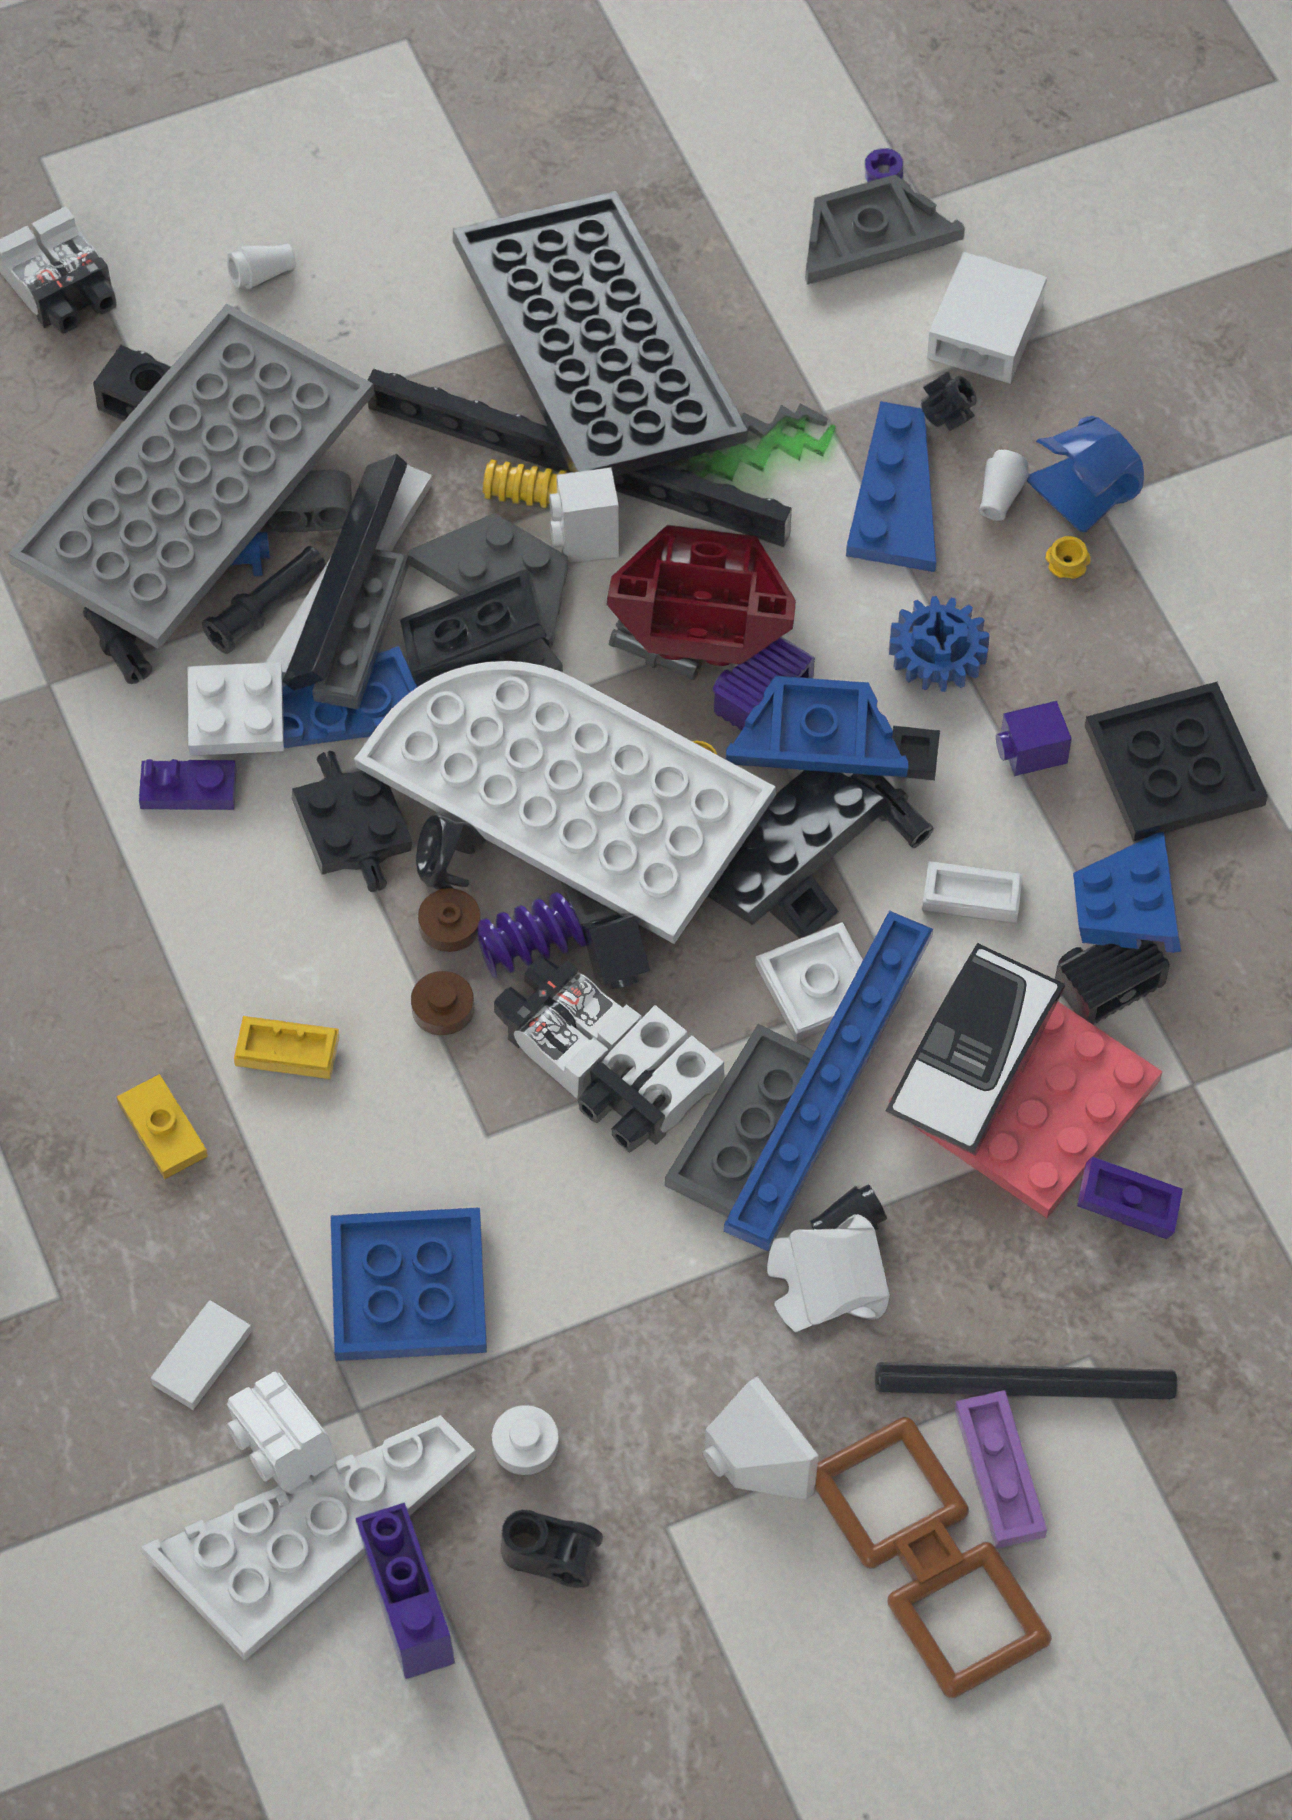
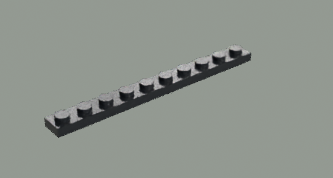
M373 368L367 381L373 383L374 395L368 401L369 409L545 468H551L557 472L564 470L567 473H571L548 426L533 422L520 414L512 415L491 408L478 400L470 401L449 394L439 387H428L407 380L404 376L397 373H386ZM662 464L613 476L617 492L745 535L757 536L760 540L781 547L785 546L790 536L792 508L783 505L775 499L761 498L743 492L733 485L719 484L698 477L691 471L677 470Z

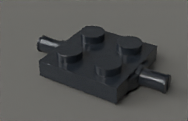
M328 751L327 757L325 752L317 756L316 760L321 768L324 779L292 788L291 798L321 875L342 869H360L366 881L368 891L376 892V885L380 891L387 886V881L379 864L388 857L406 853L412 849V839L391 787L362 770L353 773H342L335 752Z

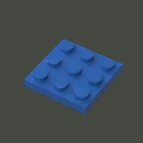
M480 1207L330 1215L335 1361L487 1353Z

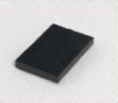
M528 569L521 570L400 619L411 675L417 687L448 671L481 663L547 636L534 583Z

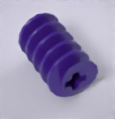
M558 892L550 895L549 907L541 899H536L532 902L531 913L526 907L522 905L514 908L513 920L505 912L498 913L496 915V928L486 918L478 922V941L482 956L488 970L495 979H497V964L502 963L510 974L515 972V957L519 956L526 966L529 967L533 963L532 951L537 950L542 957L549 960L550 944L555 943L563 954L568 953L569 937H573L580 947L586 945L583 929L573 906Z

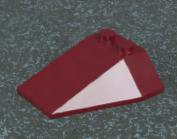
M666 525L611 576L606 605L648 653L659 654V656L668 660L693 658L705 660L707 663L715 666H727L729 664H743L791 631L794 625L796 599L757 536Z

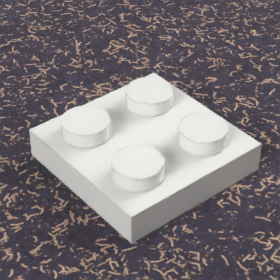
M281 662L188 666V747L190 756L284 751Z

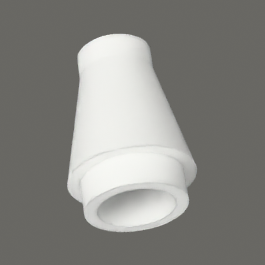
M289 244L279 246H238L235 252L227 255V268L232 283L237 288L245 286L248 290L285 271L295 269L296 264L293 250Z
M998 450L994 453L993 458L987 460L982 502L979 508V512L986 518L996 521L1004 520L1007 510L1029 478L1027 470L1029 463L1022 455L1009 450Z

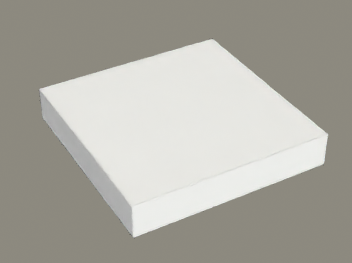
M843 922L760 954L756 956L755 965L797 1042L827 1030L863 959Z

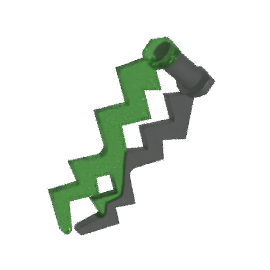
M801 403L795 413L781 405L774 420L769 424L743 412L741 418L747 429L761 438L756 450L745 444L732 446L727 456L721 451L716 450L712 459L706 453L686 458L688 471L695 473L701 478L711 473L733 481L740 462L763 472L772 451L775 449H779L799 461L803 448L823 457L835 434L836 426L829 425L819 440L805 433L806 421L826 426L828 418ZM786 424L797 429L793 438L783 433Z

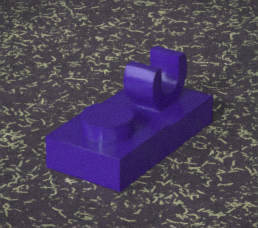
M152 759L142 761L139 788L140 809L234 810L237 772L235 760L178 761L177 759H171V761H153Z
M1092 1156L1085 1164L1077 1207L1168 1239L1175 1233L1183 1189Z

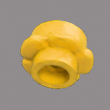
M1064 536L1057 539L1049 547L1045 556V560L1049 563V571L1059 578L1076 579L1086 573V566L1091 561L1090 554L1083 541L1072 536ZM1064 559L1072 560V562L1067 563Z

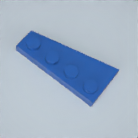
M880 401L846 546L847 557L935 572L936 553L926 424L922 408Z
M397 646L378 653L359 709L314 701L312 691L315 684L297 690L284 686V748L370 737L389 711L406 695L417 688L400 647Z

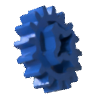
M932 596L930 606H924L918 599L913 602V612L901 609L899 611L898 623H892L888 651L889 655L894 656V669L902 670L906 668L905 681L908 683L917 677L922 679L923 690H927L932 682L938 683L941 692H946L948 682L954 681L960 688L964 687L966 674L977 678L980 665H986L990 635L989 632L983 631L985 620L983 617L971 619L973 607L970 605L965 606L961 610L957 609L956 598L951 597L946 605H940L937 596Z

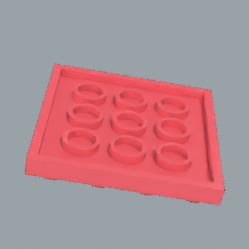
M1058 1001L1023 1073H1019L1000 1114H996L976 1156L919 1128L917 1129L1042 1216L1048 1218L1084 1174L1086 1162L1092 1156L1097 1158L1159 1083L1162 1071Z

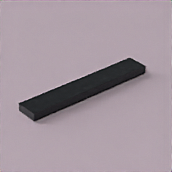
M397 454L369 464L365 468L282 681L292 690L321 682L327 676L407 468V462Z

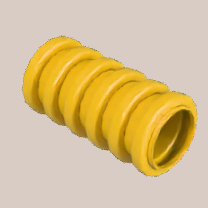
M491 459L485 469L483 494L485 499L489 500L493 496H498V500L505 502L507 498H511L515 504H519L521 500H524L528 506H533L537 502L540 503L541 508H547L550 504L549 494L557 493V475L559 474H554L551 468H546L545 472H541L538 466H532L531 470H528L524 464H518L516 468L512 467L511 462L506 461L503 465H498L497 460ZM560 470L559 474L567 473V471Z

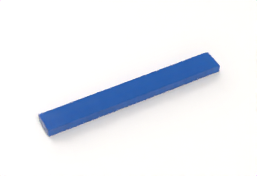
M889 910L724 1223L725 1233L769 1252L774 1238L777 1237L921 960L932 938V928Z

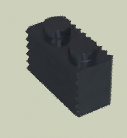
M1141 940L1142 944L1139 949L1120 947L1116 944H1095L1084 951L1081 947H1076L1065 953L1058 961L1055 979L1066 985L1062 996L1073 1011L1091 1024L1098 1023L1101 1019H1106L1117 1010H1122L1133 1001L1146 997L1157 988H1162L1166 984L1170 967L1168 959L1164 958L1157 944L1149 940Z

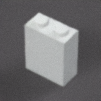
M963 252L930 328L927 359L1011 384L1043 306L1047 277L1036 274L1028 269H1019L993 261L985 256H976Z

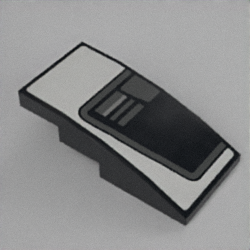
M977 943L934 1016L885 1111L976 1156L996 1114H1000L1019 1073H1023L1066 985Z

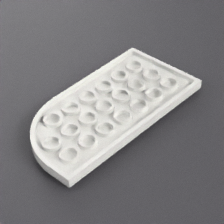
M497 661L472 664L448 671L425 682L406 695L389 711L354 758L356 768L456 822L471 824L484 839L615 912L635 915L637 924L673 944L678 940L776 796L774 785L587 684L558 670L526 662Z

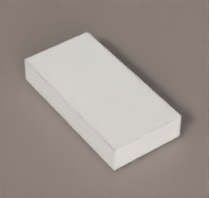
M929 861L922 910L1017 923L1023 874Z
M209 1300L152 1375V1385L194 1410L251 1334V1325Z

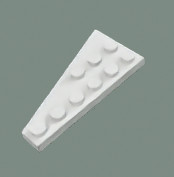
M440 1415L385 1439L383 1445L356 1457L351 1454L335 1461V1466L326 1469L316 1476H309L308 1481L290 1492L283 1491L280 1486L234 1505V1510L205 1523L203 1520L188 1525L184 1527V1532L159 1542L156 1539L141 1546L143 1555L246 1661L366 1555L356 1524V1517L404 1502L410 1516L476 1458L475 1449Z

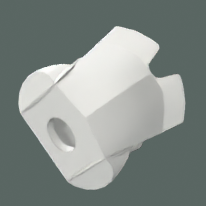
M859 1214L853 1215L836 1229L795 1230L788 1238H774L769 1252L767 1273L770 1277L782 1278L788 1282V1293L775 1301V1307L784 1322L794 1332L818 1325L845 1313L871 1320L879 1319L884 1314L890 1295L875 1229L865 1217Z

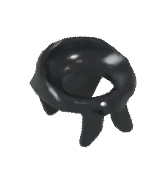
M439 813L430 816L422 827L417 845L416 865L420 879L427 887L438 890L453 888L451 885L468 887L470 884L469 880L447 873V867L455 850L466 854H474V846L485 844L487 840L469 823L456 822Z

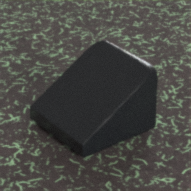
M812 875L770 910V913L799 939L815 933L839 912Z

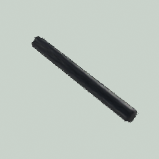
M879 1362L875 1368V1388L879 1392L986 1395L1005 1390L1006 1395L1172 1400L1177 1393L1176 1372L1171 1369Z

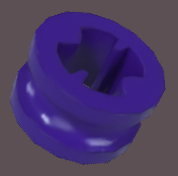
M880 148L868 154L864 164L867 182L895 174L903 180V159L897 151L890 148ZM879 166H888L889 172L880 173Z

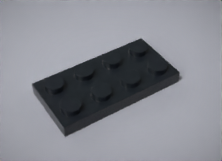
M803 770L776 793V796L707 897L749 924H755L886 811L883 797L843 773Z

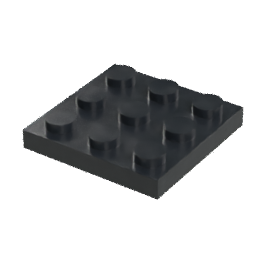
M1218 682L1086 716L1085 729L1133 841L1147 838L1156 833H1166L1266 806L1268 794Z

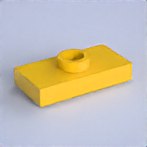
M243 1016L234 1054V1064L237 1067L331 1079L340 1037L339 1029Z
M160 1074L116 1096L118 1105L164 1180L208 1157L206 1147Z

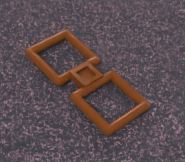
M901 1417L817 1463L815 1490L861 1563L866 1568L872 1569L898 1556L913 1581L891 1592L887 1603L942 1692L947 1697L956 1698L1050 1645L1052 1640L1051 1633L995 1546L989 1542H982L961 1553L946 1529L968 1516L969 1507L911 1418ZM902 1441L944 1507L874 1544L836 1485L833 1477ZM983 1566L1026 1635L955 1673L913 1604Z

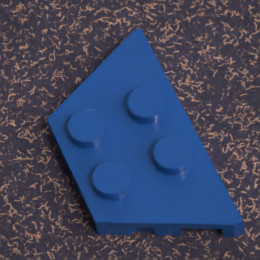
M774 676L764 691L762 701L753 708L745 720V726L735 742L730 743L727 747L725 760L741 766L907 777L908 760L905 755L901 756L892 738L893 730L886 716L878 710V700L869 682Z
M1164 832L1149 836L1073 873L1078 926L1082 943L1097 945L1116 944L1120 947L1139 949L1142 944L1141 940L1164 942L1166 952H1181Z

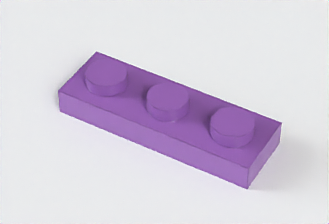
M1005 1390L956 1401V1416L995 1548L998 1549L1046 1538V1524Z

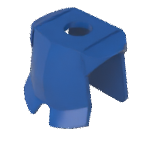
M1087 416L1081 418L1078 426L1053 437L1038 438L1036 441L1054 454L1066 455L1069 458L1029 474L1027 482L1080 532H1087L1115 504L1125 503L1134 499L1143 488L1144 467L1140 455L1118 430L1098 417Z

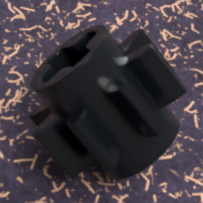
M946 372L923 386L928 395L922 398L921 408L925 417L934 426L941 427L946 424L947 429L952 431L975 416L970 408L976 404L977 397L973 387L964 377L957 376L952 379L949 372Z

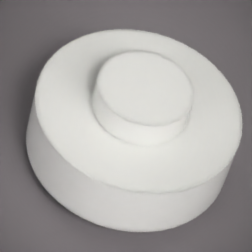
M517 1406L507 1410L497 1419L492 1431L493 1453L499 1464L506 1470L519 1475L536 1474L546 1469L557 1455L559 1445L558 1429L552 1417L544 1410L534 1406Z

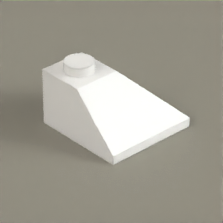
M756 1376L741 1389L706 1428L704 1458L711 1470L718 1477L725 1475L734 1488L806 1500L814 1495L818 1454L758 1376Z

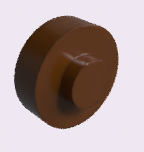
M454 888L441 889L431 893L421 903L418 911L419 931L423 940L432 948L444 952H455L468 947L478 937V922L481 920L480 909L476 900L468 893Z
M436 971L425 975L415 984L411 993L413 1018L420 1028L434 1035H450L462 1030L470 1022L474 1013V996L470 984L462 976L449 971Z

